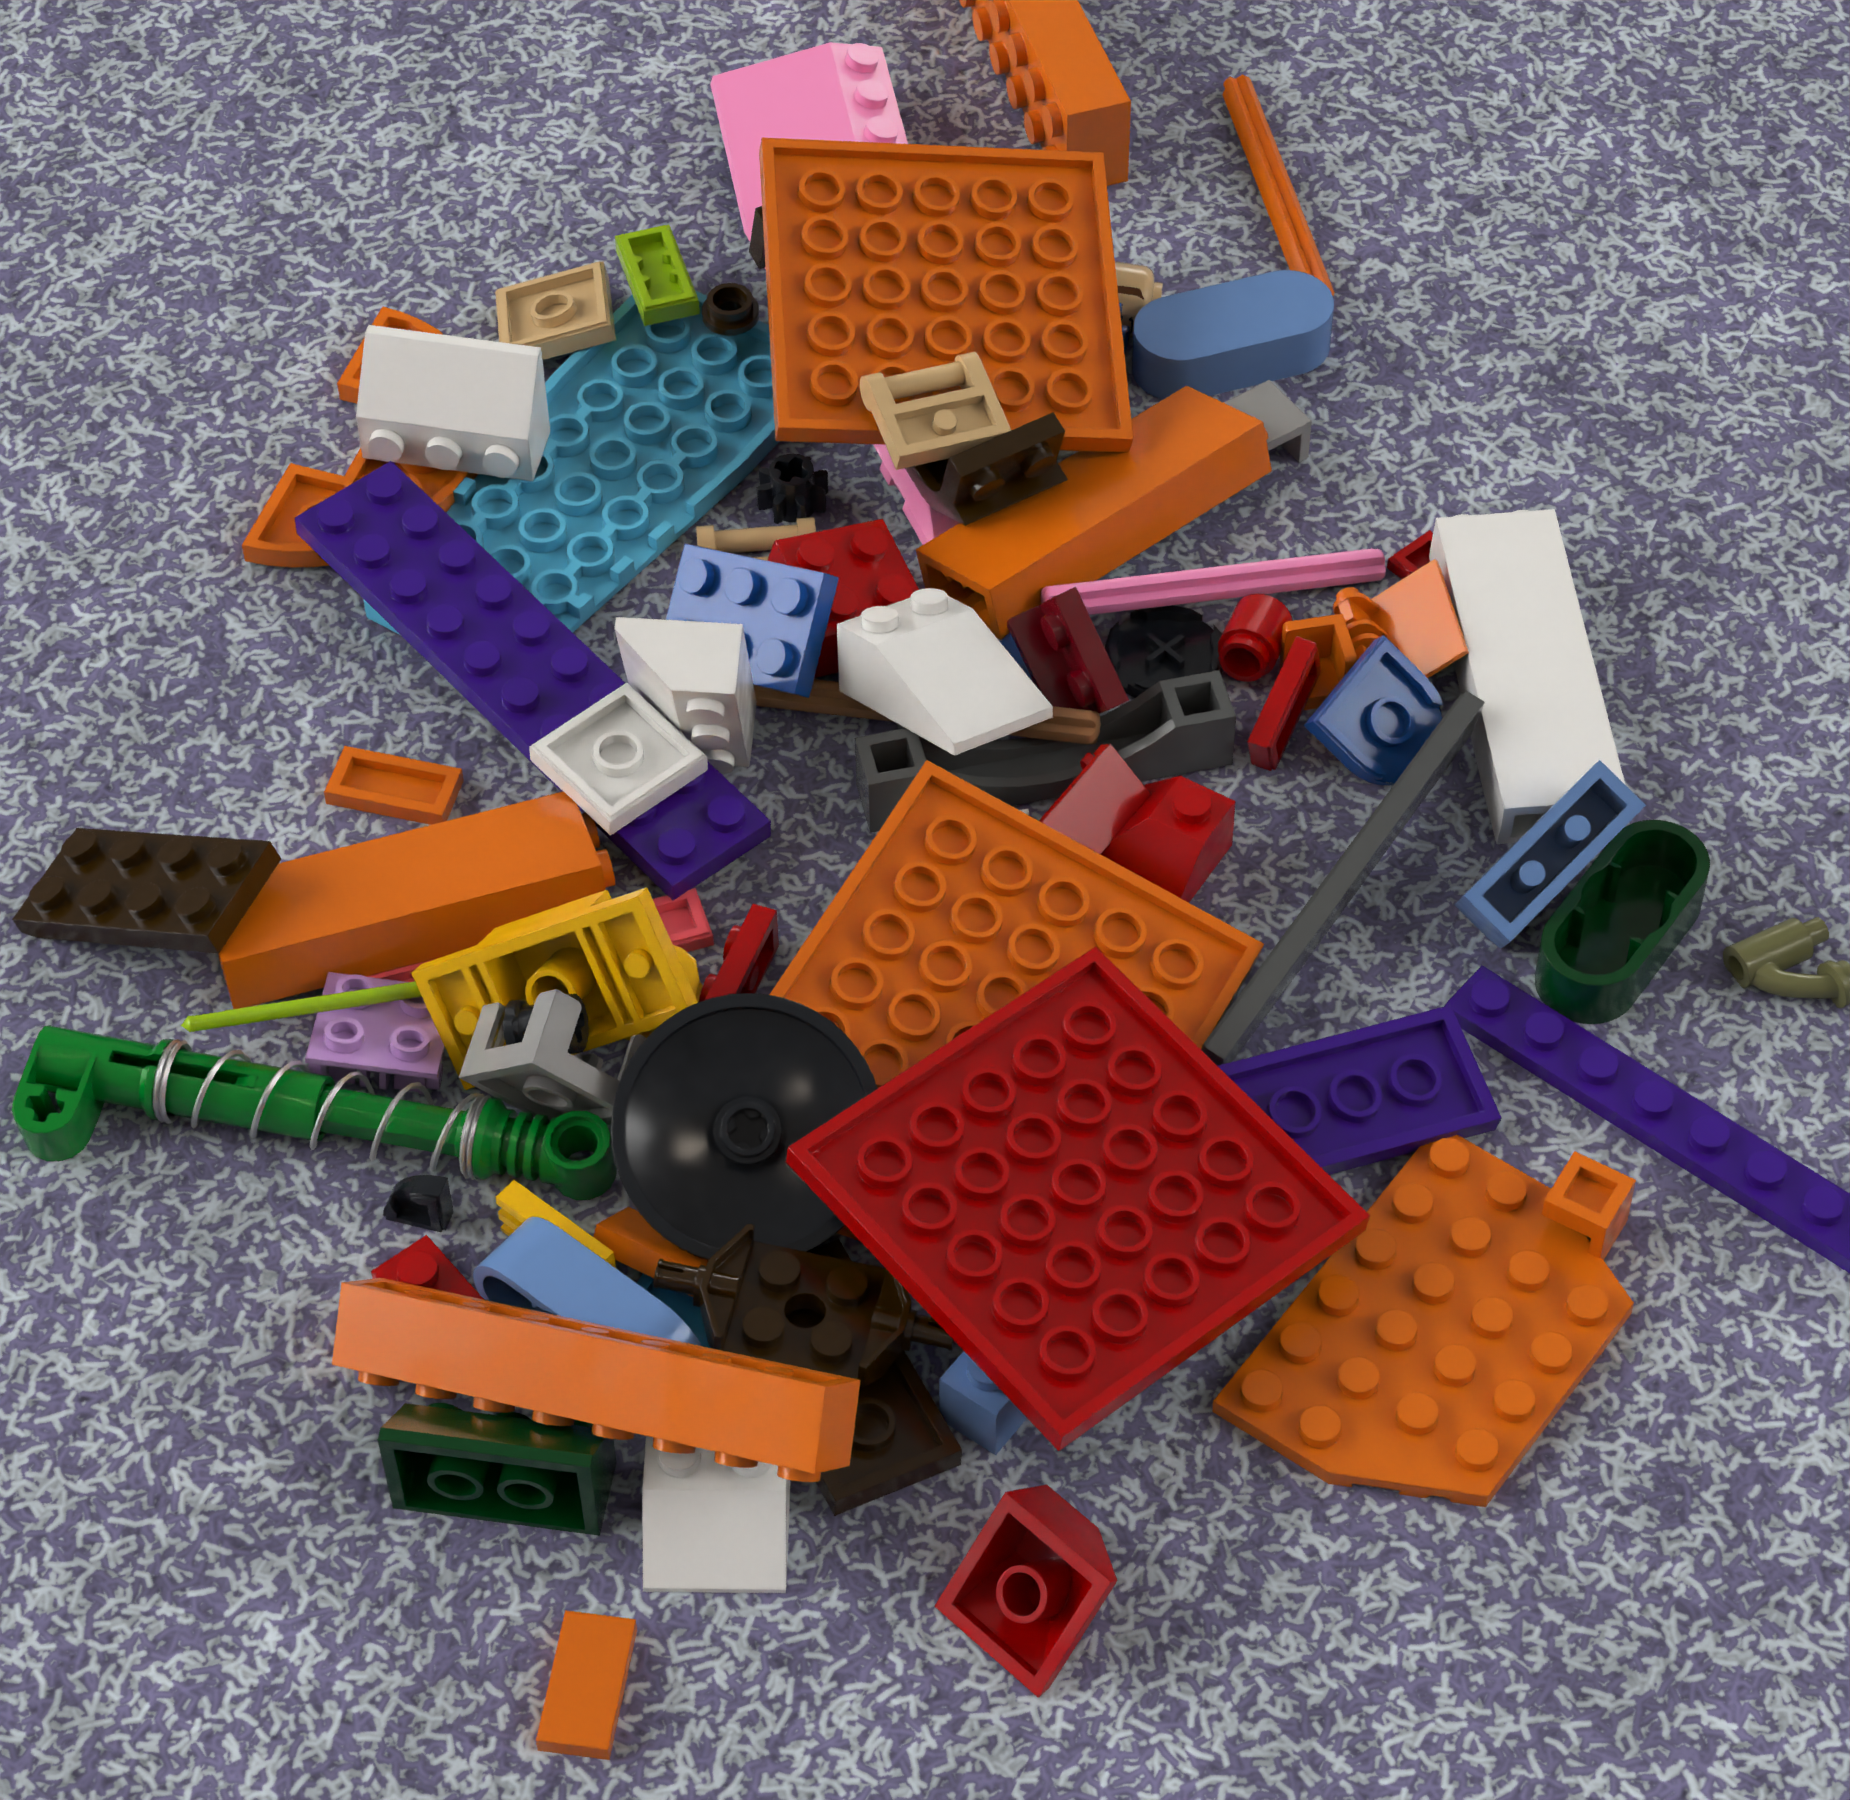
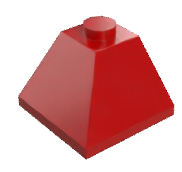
M1180 775L1145 784L1144 786L1151 795L1100 855L1179 898L1190 902L1232 846L1236 801Z
M1046 1484L1004 1493L934 1607L1034 1695L1040 1697L1050 1688L1118 1580L1099 1528Z

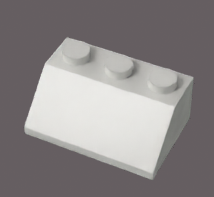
M368 325L364 339L356 411L363 458L432 467L441 470L490 475L499 478L534 481L550 434L541 347Z
M616 617L614 629L628 684L707 756V761L721 774L732 772L734 766L749 767L757 701L743 624Z

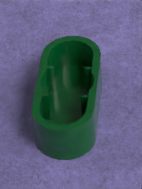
M1643 820L1624 827L1606 845L1544 926L1535 971V987L1545 1005L1571 1021L1581 1024L1606 1023L1619 1018L1632 1007L1700 914L1710 870V858L1703 842L1694 833L1672 822Z

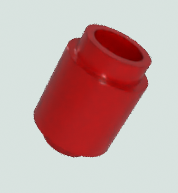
M1250 594L1243 597L1237 603L1218 642L1219 662L1222 669L1229 676L1239 681L1252 682L1268 674L1274 668L1282 650L1283 624L1293 621L1290 611L1282 602L1269 595Z

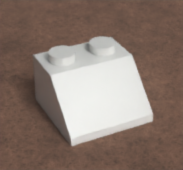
M646 1436L642 1487L643 1592L786 1593L791 1480L777 1476V1465L758 1461L757 1467L753 1468L726 1466L714 1461L715 1451L696 1447L695 1452L690 1454L664 1452L654 1449L652 1447L653 1437Z

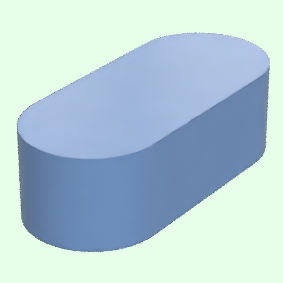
M1279 270L1155 299L1146 304L1138 312L1134 320L1133 377L1137 384L1148 394L1165 399L1186 385L1208 396L1262 384L1268 380L1275 381L1312 371L1325 361L1330 351L1334 312L1333 295L1321 280L1310 274L1294 270Z
M529 1217L473 1271L475 1286L484 1300L702 1346L689 1326L669 1306L558 1226L540 1217Z

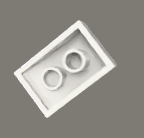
M935 588L920 589L913 592L910 598L888 606L867 608L862 611L860 616L837 624L839 691L954 756L1053 718V706L974 609L948 596L943 590Z

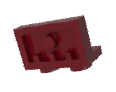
M1076 587L1054 596L1007 621V627L1034 684L1052 706L1091 710L1101 714L1129 701Z

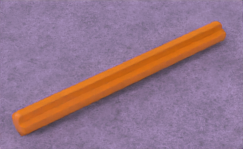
M1243 74L1237 78L1230 76L1223 83L1225 90L1222 95L1290 270L1304 272L1318 278L1330 289L1334 296L1335 292L1252 81Z

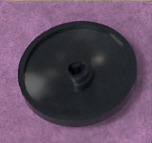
M742 993L710 998L691 1005L664 1021L645 1039L629 1061L621 1077L612 1110L611 1136L615 1164L621 1182L639 1214L664 1239L694 1256L709 1260L747 1224L755 1225L754 1241L808 1252L829 1240L845 1225L786 1163L787 1149L790 1145L878 1088L866 1060L854 1043L834 1023L818 1012L800 1003L767 994Z

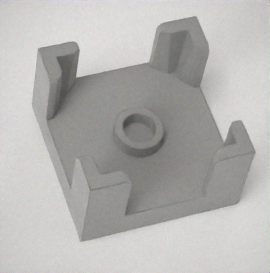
M558 989L540 993L536 998L522 1042L503 1046L505 1042L503 1020L506 1006L499 1002L483 1005L459 1075L460 1079L496 1098H500L521 1111L531 1112L533 1117L537 1114L547 1115L549 1122L553 1117H559L570 1111H588L598 1115L607 1125L611 1124L615 1095L621 1077L629 1061L646 1037L639 1034L631 1037L618 1079L601 1071L603 1065L601 1057L595 1054L583 1055L579 1053L571 1055L567 1053L582 1009L581 1003Z

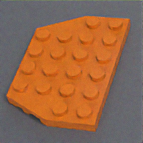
M1459 1135L1443 1138L1420 1146L1368 1209L1367 1213L1370 1215L1366 1230L1329 1257L1213 1400L1212 1412L1328 1484L1352 1487V1484L1398 1490L1400 1495L1420 1498L1438 1496L1447 1498L1453 1503L1486 1507L1629 1318L1634 1302L1604 1260L1588 1253L1590 1241L1585 1235L1542 1215L1544 1200L1551 1190L1550 1187Z

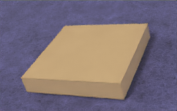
M604 261L503 287L495 291L499 342L541 347L542 360L616 340L610 282Z

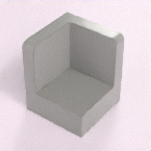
M1270 380L1224 402L1263 421L1269 437L1267 439L1268 451L1282 445L1299 463L1309 457L1312 421Z

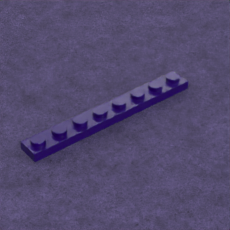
M1483 965L1444 1005H1451L1462 1030L1850 1273V1193Z

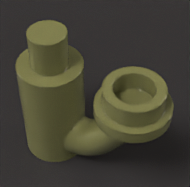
M1819 917L1804 923L1796 918H1789L1726 947L1723 951L1725 967L1742 988L1754 985L1767 993L1790 998H1830L1838 1008H1843L1850 1004V964L1847 961L1840 960L1834 962L1828 960L1818 966L1817 975L1784 971L1812 958L1814 946L1829 939L1828 928Z

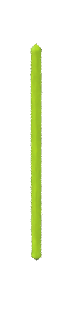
M414 981L187 1016L181 1026L191 1033L422 996Z

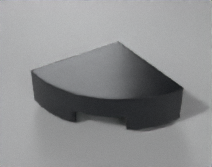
M416 1175L400 1180L392 1189L383 1210V1216H386V1220L437 1232L446 1231L454 1212L448 1178L434 1175Z

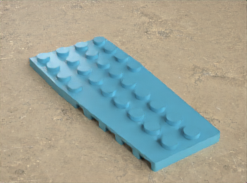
M696 291L699 299L700 314L644 326L634 297L631 295L613 313L616 340L575 351L545 382L550 434L534 481L499 478L478 474L474 480L465 477L453 491L455 502L446 513L573 633L742 482L780 442L775 440L768 324L758 320L751 330L735 336L714 333L705 326L702 319V306L707 296ZM363 599L368 619L399 634Z

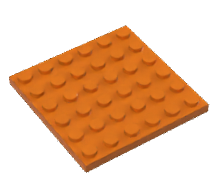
M761 138L759 161L776 441L885 445L872 412L868 411L863 403L860 392L861 376L881 372L884 377L952 363L957 355L976 352L983 363L1011 430L1054 412L1065 430L1060 450L1130 451L1133 442V430L1103 152ZM954 386L895 399V403L961 390V387Z
M926 760L769 995L800 1003L834 1023L847 1035L862 1054L874 1076L877 1088H879L1095 946L1183 1033L1202 1049L1204 1042L1225 1015L1258 960L1264 943Z

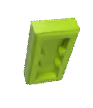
M669 224L615 236L616 252L644 326L700 314L699 299Z

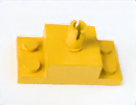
M647 887L614 899L611 898L607 889L498 926L477 945L420 964L411 973L458 1077L483 1005L499 1002L506 1006L509 1001L520 999L526 1000L529 1005H534L540 993L555 989L565 994H577L581 997L588 1015L589 1035L586 1048L583 1051L585 1052L655 1029L679 1011L698 1003ZM460 1079L464 1090H468L475 1087L470 1083Z

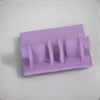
M328 972L322 996L408 982L366 977L357 974L349 975ZM418 997L317 1013L305 1063H309L308 1068L311 1073L331 1076L336 1082L350 1072H357L358 1069L368 1080L370 1079L371 1071L380 1072L379 1089L387 1090L390 1074H394V1089L402 1090L410 1083L420 1082L426 1088L440 1090L443 1075L441 1060L445 1046L423 998ZM350 1078L345 1083L355 1084L356 1078ZM359 1080L360 1087H366L365 1083ZM410 1089V1090H409V1091H416V1092H418L419 1094H424V1093H423L422 1091H420L419 1089Z

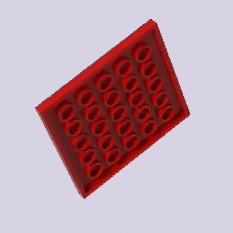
M1096 946L790 1145L787 1149L786 1163L1058 1451L1083 1435L1363 1233L1367 1228L1370 1215Z

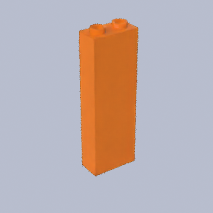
M1186 385L1131 419L1133 442L1129 452L1077 451L1058 463L1066 475L1067 481L968 525L958 523L917 548L916 554L925 589L935 588L943 590L948 596L973 608L996 638L1002 640L1010 633L1007 627V621L1010 618L1041 604V591L1044 587L1100 579L1270 473L1272 468L1267 446V439L1269 437L1264 423Z
M559 792L279 863L218 954L233 1009L251 1007L324 988L328 972L349 975L357 974L367 977L440 958L477 945L498 926L615 886L614 871L607 849L595 850L600 848L595 821L586 812L581 813L578 805L565 792Z

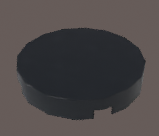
M1172 605L1138 609L1131 612L1130 619L1123 621L1120 626L1118 621L1110 629L1105 650L1125 692L1136 698L1159 681L1217 670L1222 675L1223 669L1219 662L1218 642L1222 633L1214 624L1212 629L1207 623L1203 622V615L1190 608Z

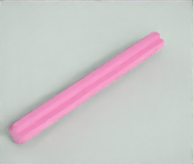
M1371 548L1046 586L1041 591V604L1074 587L1077 588L1089 615L1239 598L1250 594H1273L1381 581L1385 577V557L1382 550Z

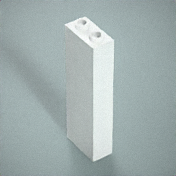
M1555 509L1517 510L1508 513L1481 515L1460 514L1453 517L1436 518L1429 559L1430 561L1436 559L1439 562L1469 651L1467 655L1454 662L1460 693L1464 694L1468 691L1485 702L1471 734L1483 792L1496 844L1516 843L1599 760L1624 784L1625 781Z

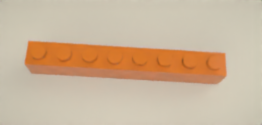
M385 1278L341 1282L332 1365L359 1371V1382L377 1386H397L400 1380L416 1384L415 1394L434 1399H454L457 1397V1393L474 1397V1408L490 1412H514L515 1406L533 1410V1421L546 1425L571 1426L574 1425L575 1420L593 1424V1435L608 1439L629 1440L633 1439L635 1434L653 1437L652 1447L664 1452L690 1454L695 1452L696 1447L715 1451L714 1461L716 1463L731 1467L753 1468L757 1467L758 1461L777 1465V1476L792 1481L818 1482L821 1479V1472L850 1466L860 1380Z

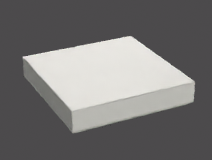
M625 683L529 746L530 760L610 836L708 770L707 756L628 683Z

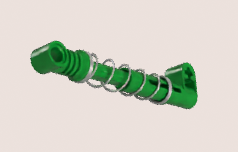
M50 1025L44 1026L34 1042L12 1104L14 1120L28 1149L35 1157L45 1161H63L73 1158L80 1153L90 1141L104 1103L143 1109L150 1119L160 1121L161 1123H173L179 1116L191 1118L193 1129L198 1125L199 1120L251 1129L250 1137L252 1140L257 1137L258 1131L310 1140L311 1150L316 1148L317 1141H321L326 1133L372 1141L369 1156L371 1161L376 1159L379 1143L432 1152L429 1168L431 1172L436 1170L440 1154L457 1156L460 1171L465 1179L470 1177L472 1180H486L494 1174L503 1175L506 1171L509 1177L519 1178L523 1174L524 1178L530 1181H535L539 1177L542 1183L555 1185V1188L564 1196L574 1200H591L601 1196L611 1188L617 1175L612 1139L607 1124L598 1115L588 1111H570L559 1117H553L549 1122L548 1116L542 1114L535 1115L533 1119L531 1112L522 1111L517 1116L516 1111L506 1108L500 1098L491 1097L490 1095L484 1096V1094L480 1093L470 1094L455 1109L435 1106L429 1091L420 1082L410 1083L399 1091L394 1098L375 1095L368 1078L360 1071L350 1072L335 1085L334 1079L331 1076L311 1073L309 1068L301 1061H291L284 1067L252 1062L249 1056L241 1050H232L223 1057L194 1052L186 1040L180 1041V1039L167 1038L155 1045ZM237 1056H239V1057H241L242 1059H244L245 1061H243V1060H238V1059H232V1058H230V1057H237ZM291 1067H299V1068L302 1069L303 1071L293 1070V1069H289V1068H291ZM350 1078H359L365 1083L368 1093L341 1089V1087ZM410 1089H419L424 1093L428 1104L402 1100L401 1098ZM49 1092L56 1093L55 1099L58 1103L61 1113H57L52 1103V1100L48 1094ZM473 1100L470 1108L466 1111L461 1110L466 1103ZM578 1151L594 1152L590 1157L581 1161L567 1159Z

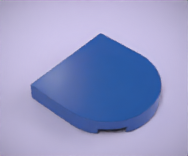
M1383 635L1369 645L1303 726L1357 777L1376 785H1394L1443 719L1440 709L1443 702L1431 681Z

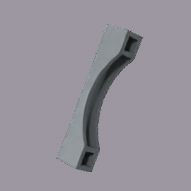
M1217 670L1157 682L1135 699L1100 716V733L1097 742L1094 744L1025 737L994 740L954 756L906 728L856 737V786L869 831L872 833L881 829L926 760L1011 806L1060 797L1081 773L1080 761L1088 752L1095 756L1093 753L1103 744L1111 743L1141 782L1232 765L1236 714L1220 671Z

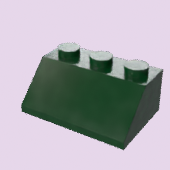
M405 1403L380 1428L377 1439L393 1509L598 1536L601 1533L617 1463L614 1440L593 1435V1424L575 1420L574 1425L571 1426L546 1425L537 1423L529 1417L516 1412H500L496 1415L463 1411L447 1403H432L428 1406Z

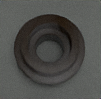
M724 283L714 287L708 293L707 299L702 306V319L705 326L712 332L720 335L735 336L751 330L759 320V305L750 290L745 286L737 283Z

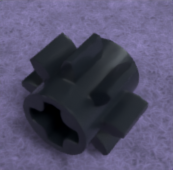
M794 453L784 454L777 457L771 463L770 468L761 467L759 469L760 486L756 487L758 509L767 510L772 508L775 524H779L782 521L796 522V518H808L814 511L819 513L826 512V494L829 493L827 470L814 472L811 457Z

